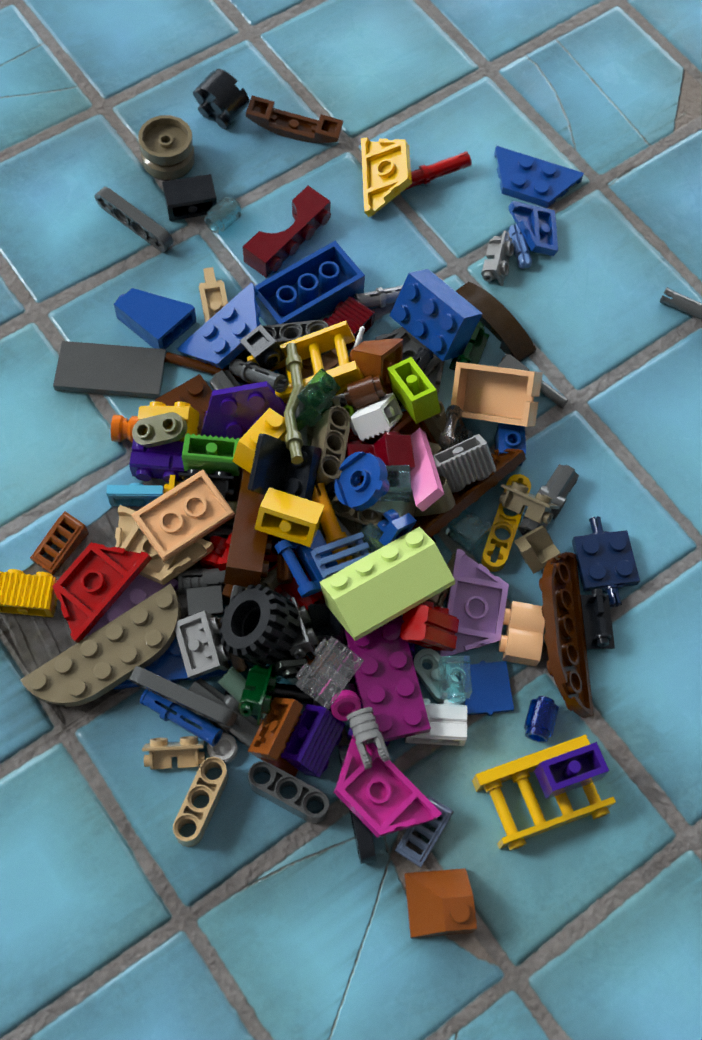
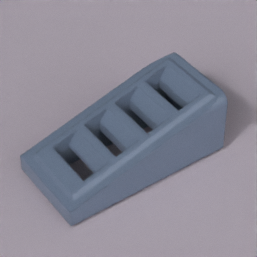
M430 796L426 798L442 813L440 816L443 818L441 822L437 819L427 822L436 828L435 832L433 833L421 824L410 827L395 849L396 853L420 868L453 814L450 808ZM414 830L430 840L428 844L412 835ZM410 841L424 851L420 855L407 847L406 843Z

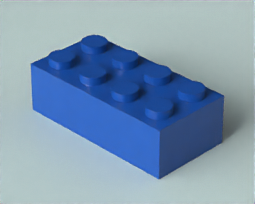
M333 241L255 286L259 292L256 295V302L260 306V317L267 325L319 320L334 311L340 301L345 302L349 296L354 298L355 294L364 293L365 275L340 245Z

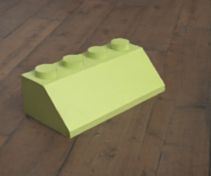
M420 527L320 581L326 606L355 641L456 584L435 542Z

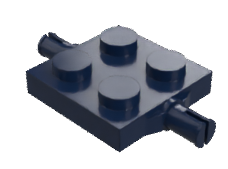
M597 516L596 519L592 517L589 519L592 533L590 535L575 536L572 539L583 592L602 589L603 592H607L609 595L610 607H618L622 605L618 590L626 586L638 585L640 582L628 531H603L601 517Z

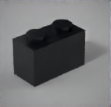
M211 174L162 182L169 221L218 213L217 198Z

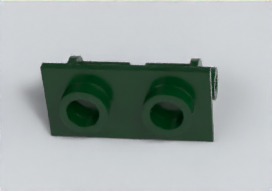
M478 322L463 354L452 359L449 369L455 370L456 362L479 364L490 334L484 333V325L481 322Z
M274 664L270 665L269 669L255 665L249 670L245 689L238 704L241 715L246 717L251 715L258 716L257 725H260L263 713L269 714L272 696L268 695L269 692H275L278 675L273 674Z

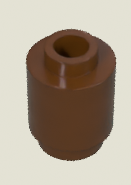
M370 375L348 383V390L344 391L347 404L349 406L353 405L356 410L381 401V398L387 396L380 375L376 377Z

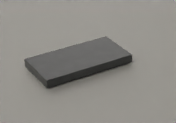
M62 341L53 384L54 390L157 399L161 394L166 349Z

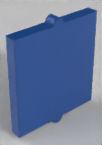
M482 660L479 664L459 665L464 705H467V716L478 714L492 716L493 713L514 711L506 661L486 663Z

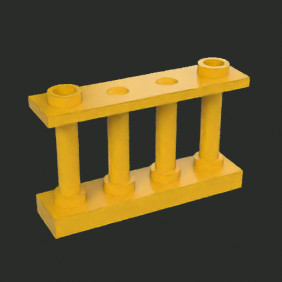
M346 321L279 345L286 358V345L291 342L296 344L298 355H300L302 360L311 357L314 375L303 379L304 391L302 396L306 400V406L344 393L345 390H348V383L364 378L357 363L349 361L346 344L354 342L355 337ZM336 348L339 366L324 371L321 353ZM252 356L247 357V361L257 363ZM286 358L282 360L279 364H277L275 367H273L270 371H275L277 369L285 367ZM288 370V387L280 393L275 391V394L282 398L286 404L293 389L291 373Z
M586 734L475 774L472 782L476 792L485 789L486 793H490L507 835L497 843L499 849L508 846L509 851L525 846L527 844L525 840L590 815L595 820L610 813L609 808L616 803L614 796L601 801L594 783L582 786L589 801V806L574 811L565 792L555 796L562 816L546 821L528 779L530 777L529 773L533 772L540 762L589 745L590 742ZM511 779L514 783L518 784L535 825L519 832L501 791L502 783Z

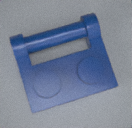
M319 529L311 547L286 539L274 546L278 554L282 555L299 586L297 590L302 598L321 592L320 581L326 579L322 577L310 553L314 548L327 544ZM294 550H296L301 562L303 563L312 581H309V579L307 578L301 564L299 563L294 553ZM328 552L320 556L321 558H324L326 556L332 555V552ZM333 561L331 563L325 564L326 569H328L330 567L338 565L337 561Z

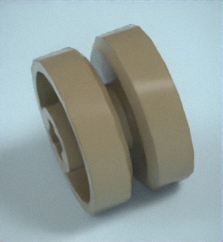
M160 115L149 119L142 125L138 141L142 164L145 170L153 177L162 180H174L187 174L194 165L195 156L192 131L189 125L181 118L172 115Z

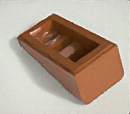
M64 511L30 559L53 575L89 534L87 527ZM68 526L74 530L73 534L66 530ZM60 535L68 539L66 543L59 539ZM52 544L59 547L61 551L58 553L52 549ZM45 552L55 558L53 562L43 557Z

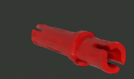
M465 151L431 165L419 166V169L411 172L412 184L405 190L420 184L427 185L431 180L471 167L470 155Z

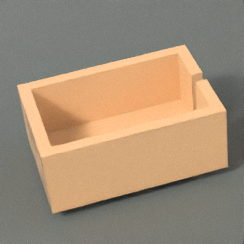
M456 362L449 416L525 427L535 426L539 402H535L534 397L540 396L543 372Z

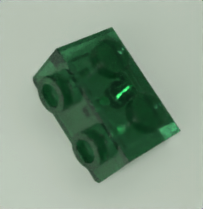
M322 368L297 395L298 399L305 405L304 409L296 417L298 431L307 424L313 427L323 417L322 414L334 403L332 398L341 389L335 379Z

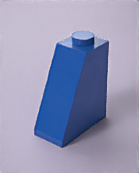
M131 288L126 294L120 295L114 303L117 319L151 347L157 349H167L197 322L195 307L191 304Z

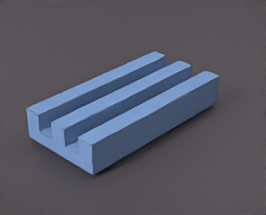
M362 532L314 548L310 552L323 578L329 577L371 554L367 550L369 548L368 543H364L362 540L364 538ZM354 543L356 544V546L352 548L340 551L338 553L326 556L324 558H321L320 556L325 553L340 549L342 547ZM358 552H360L361 556L358 558L338 564L328 569H326L325 564L331 563L333 561L345 558Z

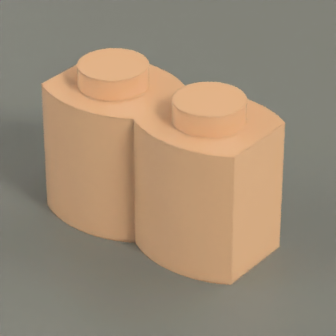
M512 601L509 608H505L503 625H506V635H501L498 652H503L502 661L536 667L541 659L545 627L542 606Z

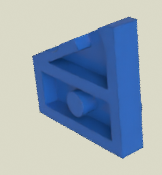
M512 201L508 209L531 251L554 256L558 252L555 210Z

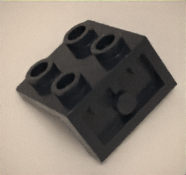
M260 433L248 490L265 496L270 487L312 501L322 449L316 446L303 445L301 447L303 462L293 464L290 450L286 447L285 441Z

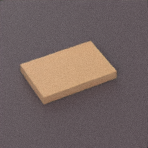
M201 470L131 514V516L161 560L166 562L235 517V512L205 471Z

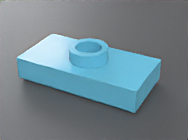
M142 483L107 485L106 494L110 506H146L163 495L164 488L163 485H144Z

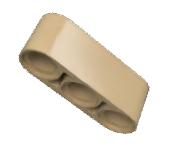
M209 757L202 762L174 821L173 833L178 842L183 846L192 847L200 842L227 784V767L224 761L218 757ZM219 768L222 770V774L218 779L210 780L206 777L208 770ZM204 795L209 798V803L204 808L193 806L196 797ZM191 823L196 826V832L191 837L180 835V830L185 824Z

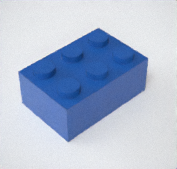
M425 269L408 273L389 316L425 347L429 348L438 358L445 361L463 354L483 313L433 272Z

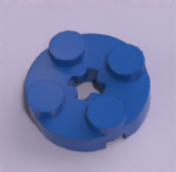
M355 452L342 462L339 468L342 471L339 480L335 479L334 484L338 500L357 511H363L373 506L381 496L388 492L390 487L387 480L385 463L379 457L365 452ZM364 476L363 483L360 486H358V484L361 481L360 477Z

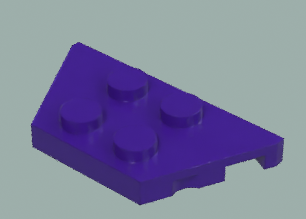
M267 381L213 390L200 435L241 439L269 408L284 417L287 404L275 394V390Z

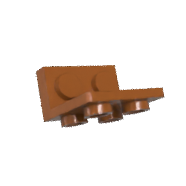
M274 697L269 714L265 715L248 752L295 777L298 769L281 758V754L284 752L285 747H287L286 743L289 742L292 732L295 731L294 727L297 726V722L300 720L299 717L302 716L300 711L303 705L295 699Z

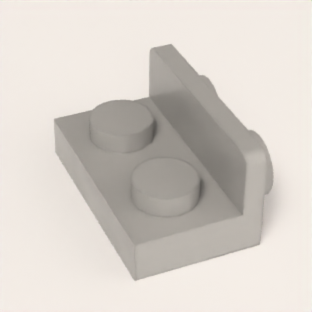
M205 610L177 621L175 628L186 673L190 679L218 669L222 671L230 669L228 663L230 655L226 647L222 645L221 636L219 635L220 626L217 621L219 618Z

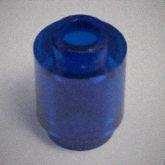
M538 696L537 699L530 701L524 724L525 736L527 738L545 743L553 735L559 707L554 704L555 701L553 699Z

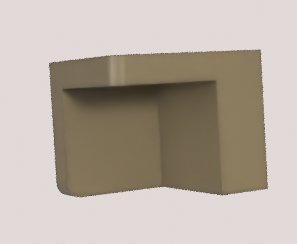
M543 525L514 540L524 561L533 574L543 569L548 560L554 557L556 560L561 559L557 558L561 553L552 542Z

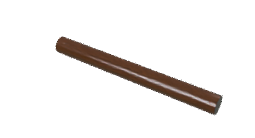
M167 352L165 356V362L211 375H215L221 370H229V368L224 367L221 369L213 366L211 363H203L196 359ZM233 375L237 382H241L244 384H253L245 382L241 377L237 375Z

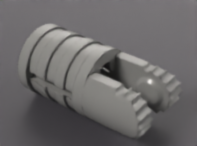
M372 707L354 711L346 716L347 721L350 722L353 736L356 739L355 743L365 769L373 767L371 756L366 748L367 744L376 742L378 754L383 762L391 760L382 733L379 732L378 724H376Z

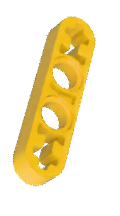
M515 474L508 479L506 485H512L513 482H517L528 487L527 492H530L531 483L526 476ZM502 503L499 504L481 556L482 565L491 572L500 571L505 566L522 514L512 517L507 516L503 512ZM500 528L505 529L509 532L510 537L506 540H500L496 537L495 531ZM496 546L500 548L496 563L490 561V556H492Z

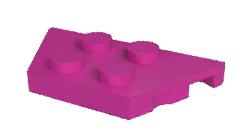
M352 735L334 793L377 838L436 820L442 814L390 760L383 762L378 754V748L373 743L366 745L373 767L365 769L355 743L356 739Z

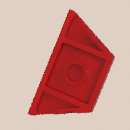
M91 542L53 585V589L57 599L60 600L61 611L70 627L71 638L78 643L84 639L152 560L148 553L131 552L119 547L109 548L103 544Z

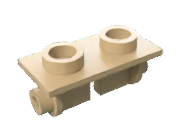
M197 736L181 737L180 742H168V738L150 739V743H146L142 748V751H149V755H144V767H150V770L172 768V757H177L178 768L199 767V764H202L205 760V752H199V748H204L205 741H198Z

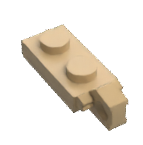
M213 267L203 269L205 282L199 283L205 323L228 303L224 282L222 280L216 281Z

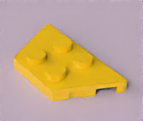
M361 138L364 212L368 217H372L412 184L410 149L406 140L395 139L391 141L380 138L378 142H373L368 138Z

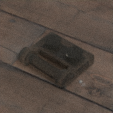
M450 405L446 409V424L444 432L440 434L438 441L442 451L474 436L472 431L467 430L461 419L462 409L457 405Z

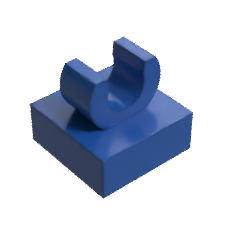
M394 509L384 512L383 515L387 519L377 524L379 529L384 532L379 541L385 546L411 531L417 520L410 513L399 517V514Z

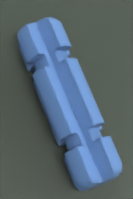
M517 224L511 225L509 227V236L514 244V253L518 259V267L520 269H528L531 267L532 258L528 253L527 242Z

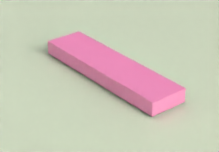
M419 428L411 435L415 468L408 472L407 475L416 507L423 512L444 495V491L427 435Z

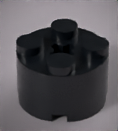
M216 69L194 90L193 95L200 105L198 107L200 114L205 118L211 116L221 128L226 129L247 107L249 97L244 88L238 89L235 85L237 80L231 74L222 69Z

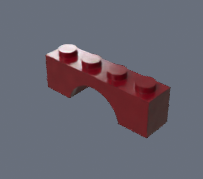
M307 186L292 200V216L295 222L282 232H257L243 246L244 262L266 278L273 271L276 272L287 257L293 256L305 240H310L315 231L329 221L331 217V201L310 186Z

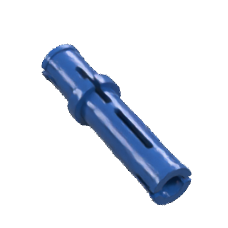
M145 690L141 695L140 704L160 714L162 720L172 721L213 747L220 741L223 730L213 726L198 715L148 690ZM164 704L165 706L177 712V714L175 715L171 713L170 711L166 710L160 705ZM187 718L201 726L202 730L188 723L185 719Z

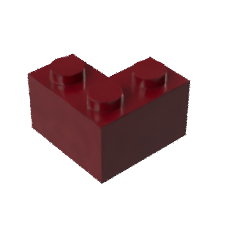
M387 432L374 444H363L362 441L347 443L345 459L355 452L371 453L379 457L385 463L389 483L397 482L415 468L411 435ZM364 476L360 477V483H363Z

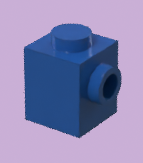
M498 424L495 433V450L498 449V455L508 453L504 451L505 449H520L526 455L525 426Z

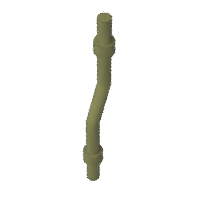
M291 342L286 345L287 370L291 373L293 389L284 411L287 431L285 442L286 447L290 450L292 463L300 464L303 462L301 451L303 440L302 434L297 428L295 413L304 391L301 373L303 364L300 355H298L296 344Z

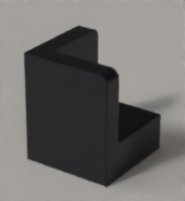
M326 603L309 604L308 613L311 622L307 623L309 629L313 628L318 638L319 644L315 647L343 646L345 628L326 606Z

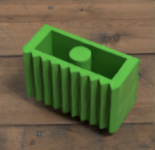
M187 433L182 452L184 471L197 469L204 470L205 473L215 474V471H225L231 473L232 476H239L241 467L232 461L240 439H234L233 437L229 439L222 436L218 438L211 435L207 437L200 434L196 436L195 434L190 435Z

